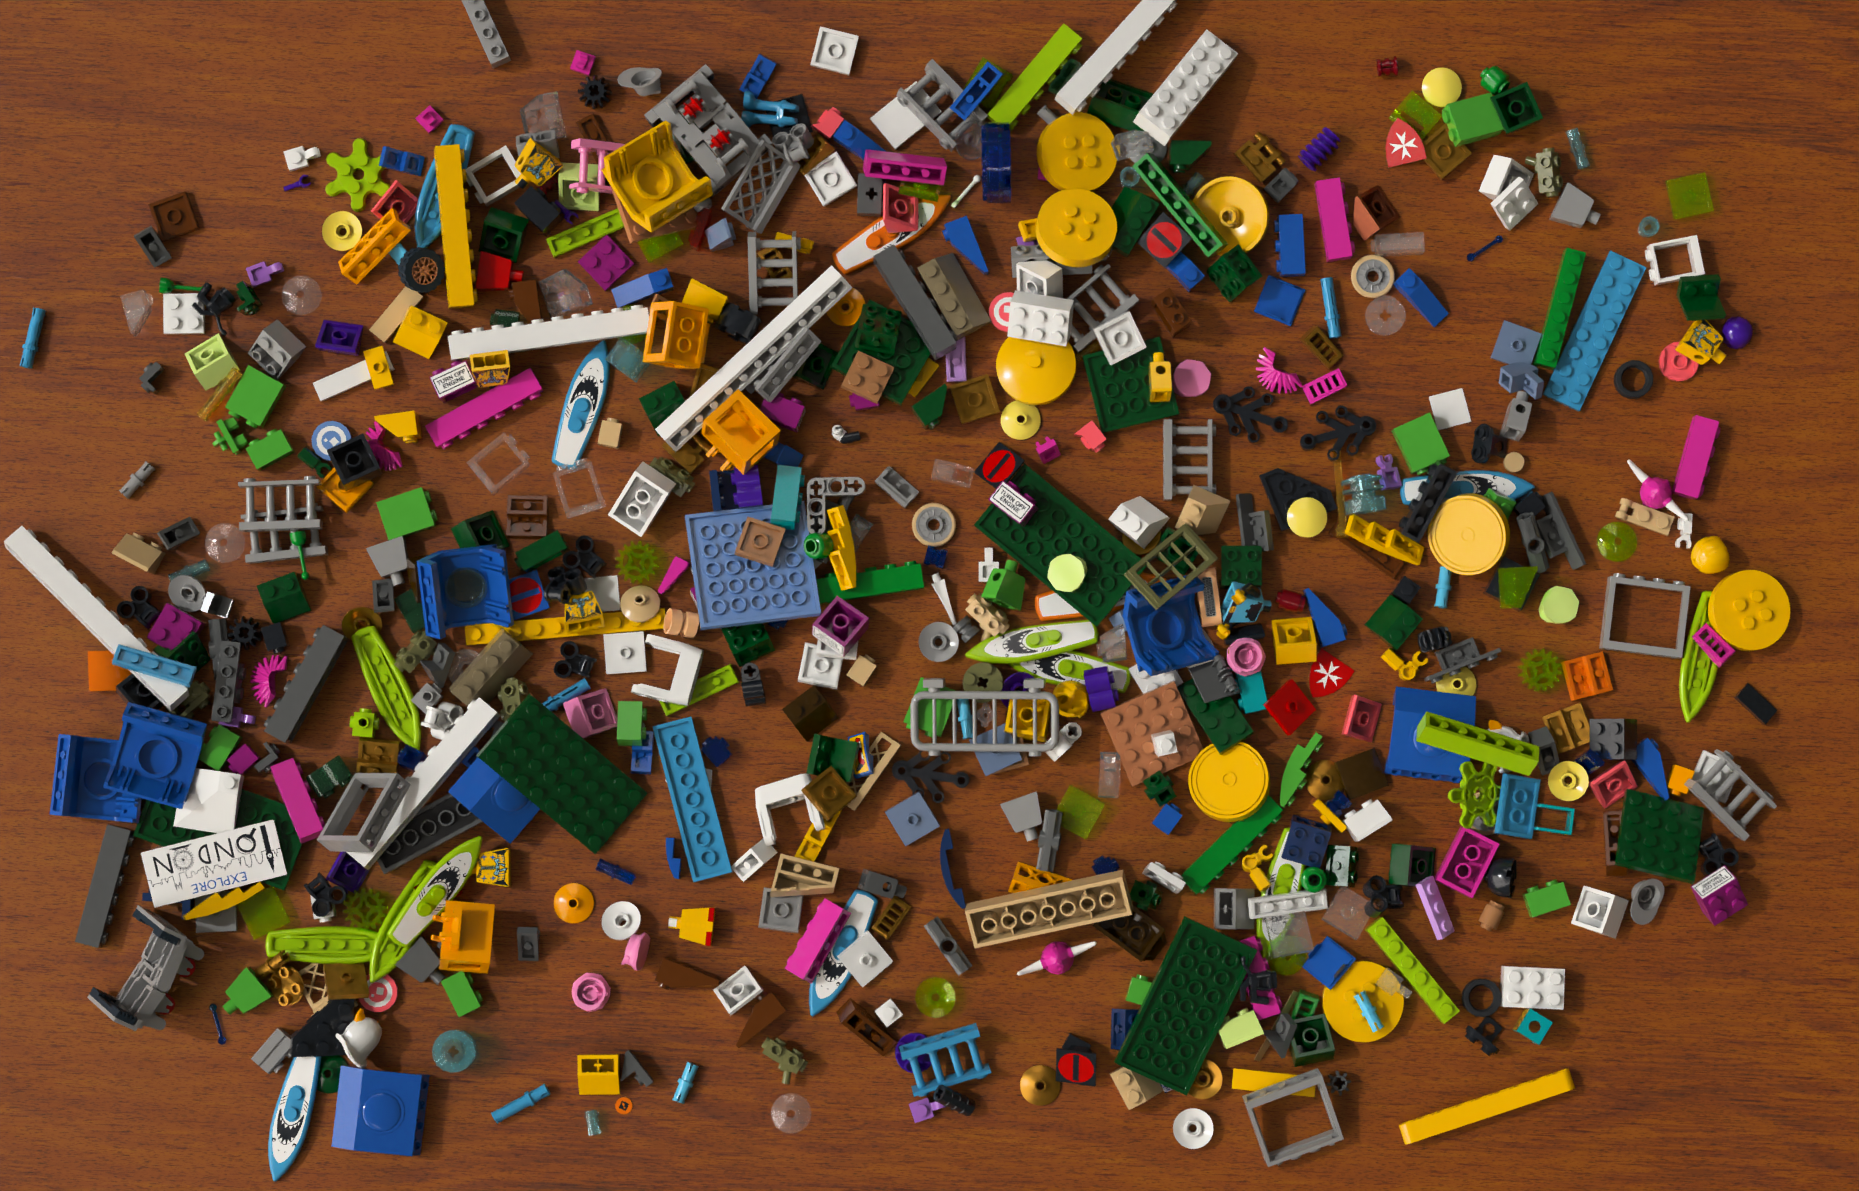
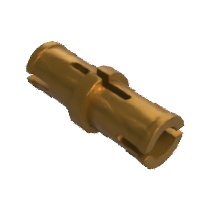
M282 950L274 957L267 958L264 964L255 969L256 977L261 976L259 979L263 980L269 974L277 972L280 966L290 960V955L288 952L285 953V950Z

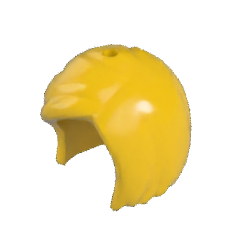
M1705 537L1694 545L1691 552V561L1700 572L1714 574L1727 569L1729 566V553L1720 537Z
M1068 680L1061 682L1054 688L1053 695L1058 699L1060 715L1069 718H1081L1085 715L1089 705V696L1084 684Z

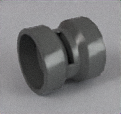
M968 615L952 627L956 633L963 634L961 639L965 643L980 631L977 626H971V619Z

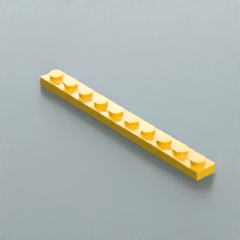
M665 608L659 609L656 616L646 622H633L627 619L622 612L603 613L605 627L567 634L565 617L514 621V625L509 628L493 623L465 626L466 645L488 644L502 628L518 641L664 629L666 613Z

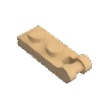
M1621 498L1619 503L1621 506L1615 514L1616 518L1668 536L1674 516ZM1628 508L1633 509L1631 516L1626 514Z

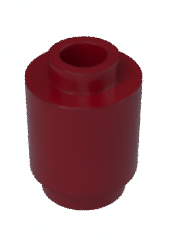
M1283 589L1282 592L1278 591L1275 603L1278 604L1280 609L1297 613V611H1303L1306 597L1302 596L1301 593Z

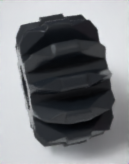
M597 75L593 76V81L586 77L588 83L581 82L580 86L584 89H578V94L582 95L579 98L580 101H586L585 107H589L592 103L594 110H596L598 103L603 108V100L607 103L610 102V99L606 97L612 95V91L607 90L610 84H604V77L600 78L599 81ZM595 88H597L599 94L592 96L591 90L594 89L595 91Z
M242 616L241 623L238 619H235L234 623L237 626H229L230 629L234 630V633H228V637H235L231 642L241 643V648L244 645L245 650L250 649L249 643L253 647H257L254 640H262L261 637L257 636V634L262 633L261 629L256 630L260 623L255 622L253 624L254 618L252 617L247 621L246 617ZM243 629H249L248 637L241 636L243 635Z
M1445 626L1423 631L1417 636L1418 645L1424 653L1440 650L1452 644L1451 632Z

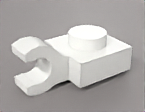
M300 146L283 151L290 172L309 166L308 160L321 157L320 150L317 147L305 151L304 147Z
M1685 513L1689 520L1685 521L1682 518H1678L1677 529L1680 530L1681 536L1676 539L1675 547L1680 548V542L1683 540L1687 544L1686 549H1689L1692 545L1690 534H1692L1693 514Z
M985 548V562H979V582H987L994 568L999 569V562H993V548Z

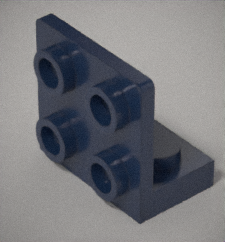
M717 470L709 471L713 511L739 509V504H734L733 493L737 492L736 485H732L731 473H734V470L718 472Z
M1293 814L1281 857L1306 866L1320 868L1332 833L1331 825Z
M1112 1008L1111 1049L1120 1050L1139 1009Z

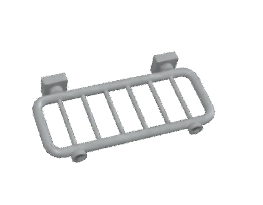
M945 678L923 679V688H928V691L918 692L911 699V741L918 750L929 751V756H940L941 751L1029 752V756H1041V752L1053 750L1059 741V703L1055 695L1050 692L1041 691V688L1046 687V678H1025L1024 688H1029V691H940V688L946 686ZM922 699H932L933 743H922L919 740L918 704ZM936 699H952L953 743H937ZM956 699H972L973 743H957ZM976 699H993V744L977 743ZM997 699H1013V744H997ZM1017 699H1033V744H1017ZM1037 699H1045L1051 703V740L1047 744H1037Z

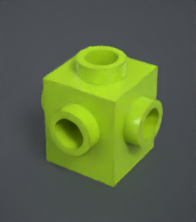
M360 708L359 712H354V716L350 717V728H353L352 736L375 738V730L379 729L380 720L376 718L377 714L372 713V709ZM366 719L367 724L363 726L362 722Z

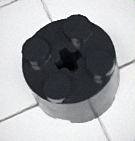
M727 302L714 328L723 333L727 332L728 337L734 341L748 344L755 336L762 321L753 313L747 310L744 311L739 308L740 306Z

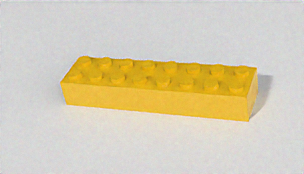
M460 144L435 146L434 157L448 309L473 307L474 302H477V290L473 289L472 282L476 281L475 269H471L470 264L474 261L473 249H469V243L472 241L471 229H467V223L470 221L469 209H465V203L468 201V190L463 188V183H466V169H462L461 163L465 161L464 149H460Z

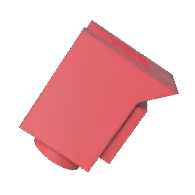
M832 107L828 111L825 110L817 121L818 124H813L810 127L829 139L844 118L841 117L842 113Z
M1092 420L1074 434V436L1081 437L1080 440L1088 451L1091 449L1097 453L1106 446L1104 444L1107 440Z

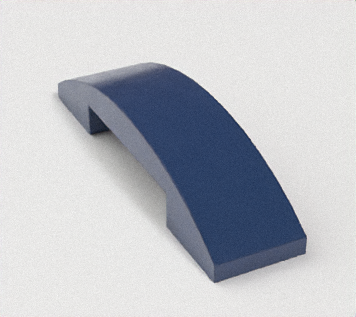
M945 829L940 847L941 871L949 893L963 909L966 906L962 888H953L945 851L953 849L950 831Z

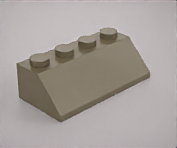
M953 253L934 258L917 268L918 274L940 313L946 319L947 325L955 333L957 341L992 322Z
M502 628L449 687L450 692L466 706L478 698L489 704L501 690V684L506 683V679L512 678L533 653Z

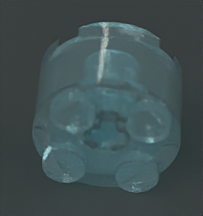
M620 337L605 358L609 364L636 383L650 365L643 362L644 353L622 337Z

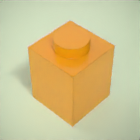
M1672 765L1666 781L1667 789H1670L1668 793L1679 797L1681 794H1687L1688 788L1684 783L1689 778L1692 779L1695 771L1678 765Z

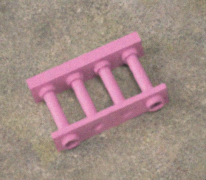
M582 138L572 140L571 149H577L578 153H580L579 182L570 184L569 189H577V193L593 191L613 194L611 186H605L606 177L601 169L605 167L604 157L625 144ZM590 151L597 152L598 155L597 184L587 183L588 154Z

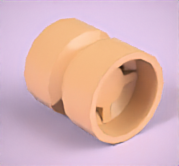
M669 608L664 618V633L676 636L680 633L681 637L694 638L699 626V615L694 612L687 611L683 613L681 610Z

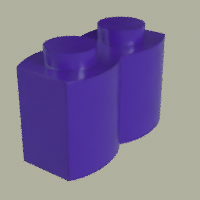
M754 465L744 475L737 468H734V473H731L732 485H736L737 492L733 493L734 504H739V508L763 506L758 465Z
M1108 666L1084 670V680L1092 712L1116 707V701H1119V694L1117 689H1113L1112 683H1115L1113 671L1109 672Z

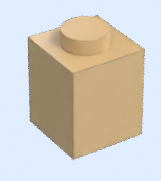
M607 418V421L602 420L597 443L599 446L619 449L623 425L619 423L618 419Z
M866 654L864 657L859 655L847 676L864 687L877 667L874 665L875 660Z

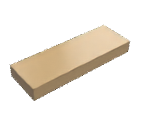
M405 286L369 330L386 343L401 325L409 306L416 307L424 297L417 291Z

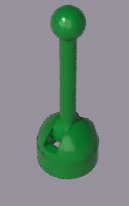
M161 277L159 293L168 294L173 289L200 291L202 287L174 285L171 279Z
M297 531L289 534L290 540L293 545L298 546L303 571L301 577L307 580L309 573L306 571L302 545L306 542L305 531Z

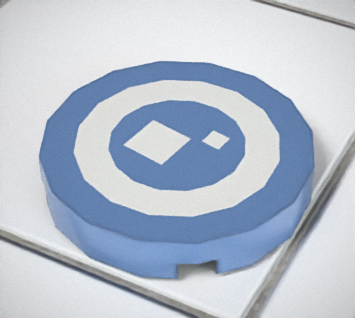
M327 421L318 425L314 430L311 439L312 447L315 453L322 459L331 461L327 450L352 439L348 428L336 421Z

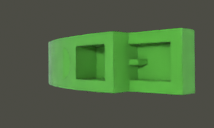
M1315 732L1305 748L1297 744L1290 756L1281 783L1280 806L1282 808H1285L1286 805L1289 807L1296 799L1294 796L1297 789L1302 790L1308 781L1305 779L1307 775L1301 769H1306L1312 761L1310 758L1314 751L1318 752L1324 744L1321 741L1323 736Z

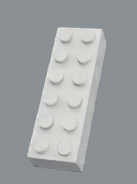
M1206 29L1139 111L1133 122L1165 146L1231 66L1238 53Z

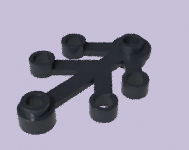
M1247 386L1243 391L1230 397L1226 394L1218 395L1213 401V408L1217 413L1224 415L1231 436H1238L1241 432V427L1235 423L1231 412L1239 414L1248 433L1247 439L1250 443H1256L1260 438L1250 419L1271 426L1276 433H1282L1288 427L1287 420L1282 416L1271 418L1253 411L1264 405L1269 406L1272 404L1273 396L1269 393L1242 407L1234 403L1244 398L1251 399L1255 394L1252 387ZM1246 389H1250L1252 391L1251 396L1245 395ZM1265 396H1269L1271 398L1270 403L1264 402L1263 399ZM1220 401L1226 402L1225 408L1219 406ZM1276 422H1281L1283 427L1278 429L1275 426ZM1234 426L1238 428V433L1236 434L1231 432V428ZM1255 433L1257 439L1251 440L1250 434Z
M1343 405L1336 408V417L1340 419L1345 418L1355 425L1347 427L1328 417L1327 412L1319 411L1316 415V421L1320 424H1326L1335 430L1315 436L1305 434L1301 437L1300 446L1305 451H1311L1318 443L1338 438L1333 448L1327 453V458L1330 461H1336L1348 436L1357 433L1353 443H1350L1346 449L1349 456H1355L1364 437L1374 433L1376 422L1369 416L1357 417L1348 412L1347 408ZM1343 409L1345 414L1339 415L1337 411ZM1320 414L1325 415L1326 419L1320 420L1318 416ZM1365 422L1369 423L1370 427L1367 429H1365L1362 426V424ZM1310 438L1312 443L1306 444L1305 439ZM1352 446L1356 448L1354 453L1349 451V448ZM1335 452L1337 457L1331 458L1329 454Z
M921 750L910 760H899L892 767L893 776L898 780H904L912 790V795L915 794L916 790H921L924 797V789L918 787L912 776L920 777L931 792L932 799L936 803H941L944 800V793L936 787L931 779L952 782L959 788L966 787L970 780L968 773L965 771H958L956 774L933 771L941 764H946L950 761L951 755L948 751L941 752V755H948V760H942L940 755L922 769L913 768L920 761L930 758L929 755L928 757H922ZM900 767L905 768L906 772L904 774L898 772ZM964 777L965 782L962 784L959 783L958 778ZM940 793L942 799H935V794Z

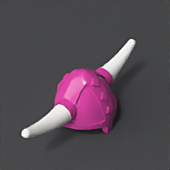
M1630 459L1627 460L1630 468L1642 483L1640 497L1644 506L1654 509L1665 506L1685 521L1689 520L1672 500V489L1667 479L1651 478Z
M1059 941L1052 942L1045 947L1040 960L1018 971L1017 975L1020 976L1046 969L1053 974H1063L1071 968L1075 956L1095 946L1097 942L1093 941L1074 947H1069L1067 944Z

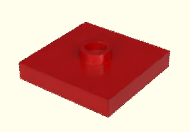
M1289 679L1263 704L1287 736L1291 735L1316 710L1293 679Z

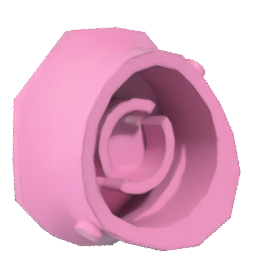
M1186 359L1174 371L1173 390L1181 397L1202 395L1209 388L1211 373L1203 362Z
M1252 638L1237 639L1227 649L1228 665L1234 672L1244 677L1259 672L1265 662L1266 655L1261 644Z
M647 933L633 934L630 937L621 965H631L636 971L643 968L650 944V937Z
M585 973L573 983L572 997L578 1007L587 1012H592L604 1007L610 997L611 988L602 975Z

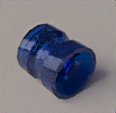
M928 545L924 564L929 566L933 564L937 568L943 569L948 550H938L934 546Z
M1339 790L1331 800H1327L1324 803L1338 818L1342 815V809L1344 810L1352 805L1349 799Z

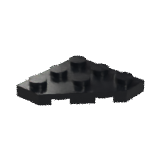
M1279 468L1259 475L1281 531L1290 528L1287 522V512L1290 506L1300 498L1310 497L1318 500L1325 507L1327 513L1338 509L1331 491L1327 488L1318 486Z
M355 999L327 1001L328 1004L312 1015L299 1031L296 1030L291 1035V1057L347 1055L342 1043L336 1038V1033L343 1034L346 1027L354 1020Z

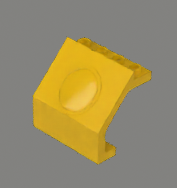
M666 120L604 157L605 167L601 171L632 220L651 233L713 195L711 179L707 176L700 180L697 179L677 151L673 143L671 124Z

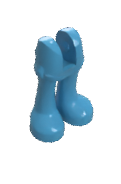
M745 91L743 99L744 110L776 112V115H766L742 111L741 119L748 128L753 124H773L782 128L798 124L797 118L783 116L784 111L799 112L798 105L789 103L786 100H781V102L759 100L755 98L753 92Z

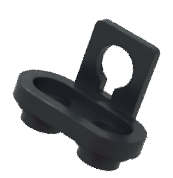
M1479 425L1474 431V442L1471 451L1472 459L1476 463L1484 464L1489 460L1490 455L1505 458L1508 439L1495 435L1490 425ZM1499 441L1502 444V449L1500 452H1498L1497 448L1495 447V443H1498Z
M1486 1016L1476 1029L1469 1025L1465 1028V1037L1472 1043L1480 1041L1482 1043L1480 1049L1488 1056L1497 1054L1500 1051L1491 1042L1502 1030V1027L1489 1016ZM1492 1024L1495 1028L1494 1033L1483 1037L1484 1025Z

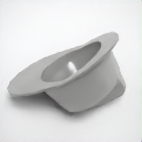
M630 68L623 71L617 80L618 84L633 88L640 96L659 94L661 92L659 78L662 75V71L659 68Z
M1652 878L1640 881L1632 888L1631 898L1633 901L1630 912L1633 921L1637 924H1648L1657 913L1664 896L1663 883L1658 879Z

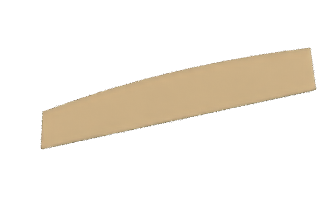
M1293 990L1281 1013H1289L1298 992ZM1280 1015L1278 1016L1271 1030L1276 1029V1024L1279 1021ZM1267 1038L1254 1060L1260 1062L1269 1048L1270 1043Z

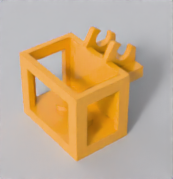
M676 301L651 303L642 362L673 369H700V364L704 363L709 334L710 324L707 323L709 309ZM669 310L662 353L651 354L657 311Z
M737 389L704 419L701 434L713 445L706 453L708 458L711 456L715 457L721 452L728 459L720 467L722 472L728 471L735 466L744 475L778 444L781 430Z
M446 900L444 912L441 913V916L434 915L432 919L443 923V929L439 936L431 935V940L441 942L439 970L488 974L495 904Z

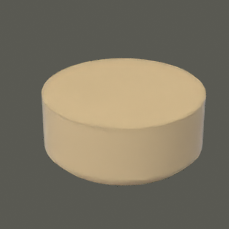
M1511 452L1506 455L1503 461L1505 469L1512 473L1520 471L1524 466L1523 456L1517 452Z

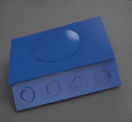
M1198 577L1158 610H1155L1137 589L1126 591L1123 619L1139 672L1145 670L1150 676L1213 660L1215 656L1219 655V651L1203 634L1195 606V593L1204 590V583ZM1179 578L1166 580L1172 588L1181 581ZM1162 582L1150 586L1160 598L1169 591Z
M1396 686L1393 696L1394 716L1384 773L1395 776L1401 775L1460 783L1463 779L1459 770L1460 765L1470 761V758L1417 742V726L1426 711L1475 726L1476 696Z
M128 702L122 716L123 726L103 788L183 809L203 746L207 724Z
M65 734L58 735L50 815L139 823L142 798L103 788L119 740Z
M478 757L448 791L470 812L510 844L540 810L539 807Z
M341 1066L331 1147L404 1156L420 1155L430 1075L361 1069L357 1066Z

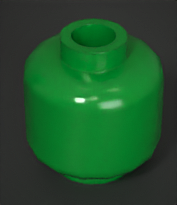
M1498 66L1486 67L1480 75L1482 78L1481 86L1489 93H1492V95L1502 93L1510 86L1509 75Z
M827 533L809 534L804 540V551L812 559L827 558L830 552L833 551V540Z
M1312 866L1302 872L1300 881L1305 890L1316 893L1324 889L1327 877L1322 869Z

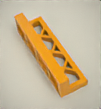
M391 208L338 262L342 275L356 285L411 231L410 226L399 219L394 208Z
M1018 862L1008 892L1017 893L1072 881V879L1051 872L1036 869V867ZM1019 870L1028 872L1030 876L1019 875ZM1040 877L1047 878V880H1048L1049 882H1048V883L1040 882V880H1039L1038 878H1040Z

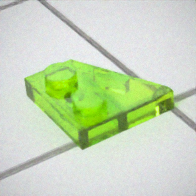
M1538 566L1498 568L1500 609L1522 607L1532 580L1537 573Z

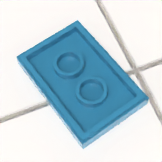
M1503 773L1494 833L1532 839L1541 779Z

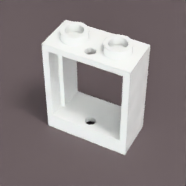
M506 145L466 169V181L470 187L475 186L478 192L474 194L480 204L484 202L486 206H489L520 187L514 180L498 191L486 196L473 175L474 172L503 156L517 179L521 173L514 166L516 161Z
M1697 235L1649 244L1647 250H1645L1646 261H1650L1651 266L1649 277L1651 281H1654L1655 286L1677 282L1680 280V277L1705 274ZM1687 244L1692 272L1660 278L1655 250Z

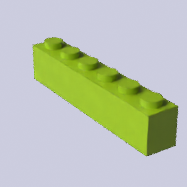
M1063 23L990 110L987 118L1005 133L1008 129L1012 131L1019 122L1016 119L1021 114L1025 115L1031 108L1029 104L1032 100H1038L1044 93L1043 87L1046 84L1050 85L1057 77L1055 73L1058 69L1063 70L1069 63V56L1072 53L1076 55L1081 49L1082 45L1080 43L1082 38Z
M1426 711L1417 726V742L1527 776L1531 774L1539 762V746L1434 713Z
M1383 917L1377 918L1365 928V931L1441 1023L1445 1024L1460 1011Z

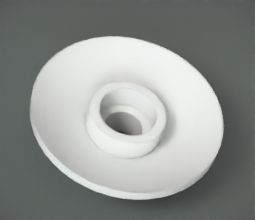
M626 901L610 905L602 916L604 932L615 940L630 938L638 931L641 924V915L638 908ZM622 921H626L623 926H620Z
M1190 1108L1182 1111L1175 1118L1173 1133L1176 1140L1182 1146L1189 1149H1197L1205 1146L1210 1141L1213 1135V1123L1209 1115L1204 1111ZM1191 1124L1196 1125V1131L1191 1132L1189 1126Z

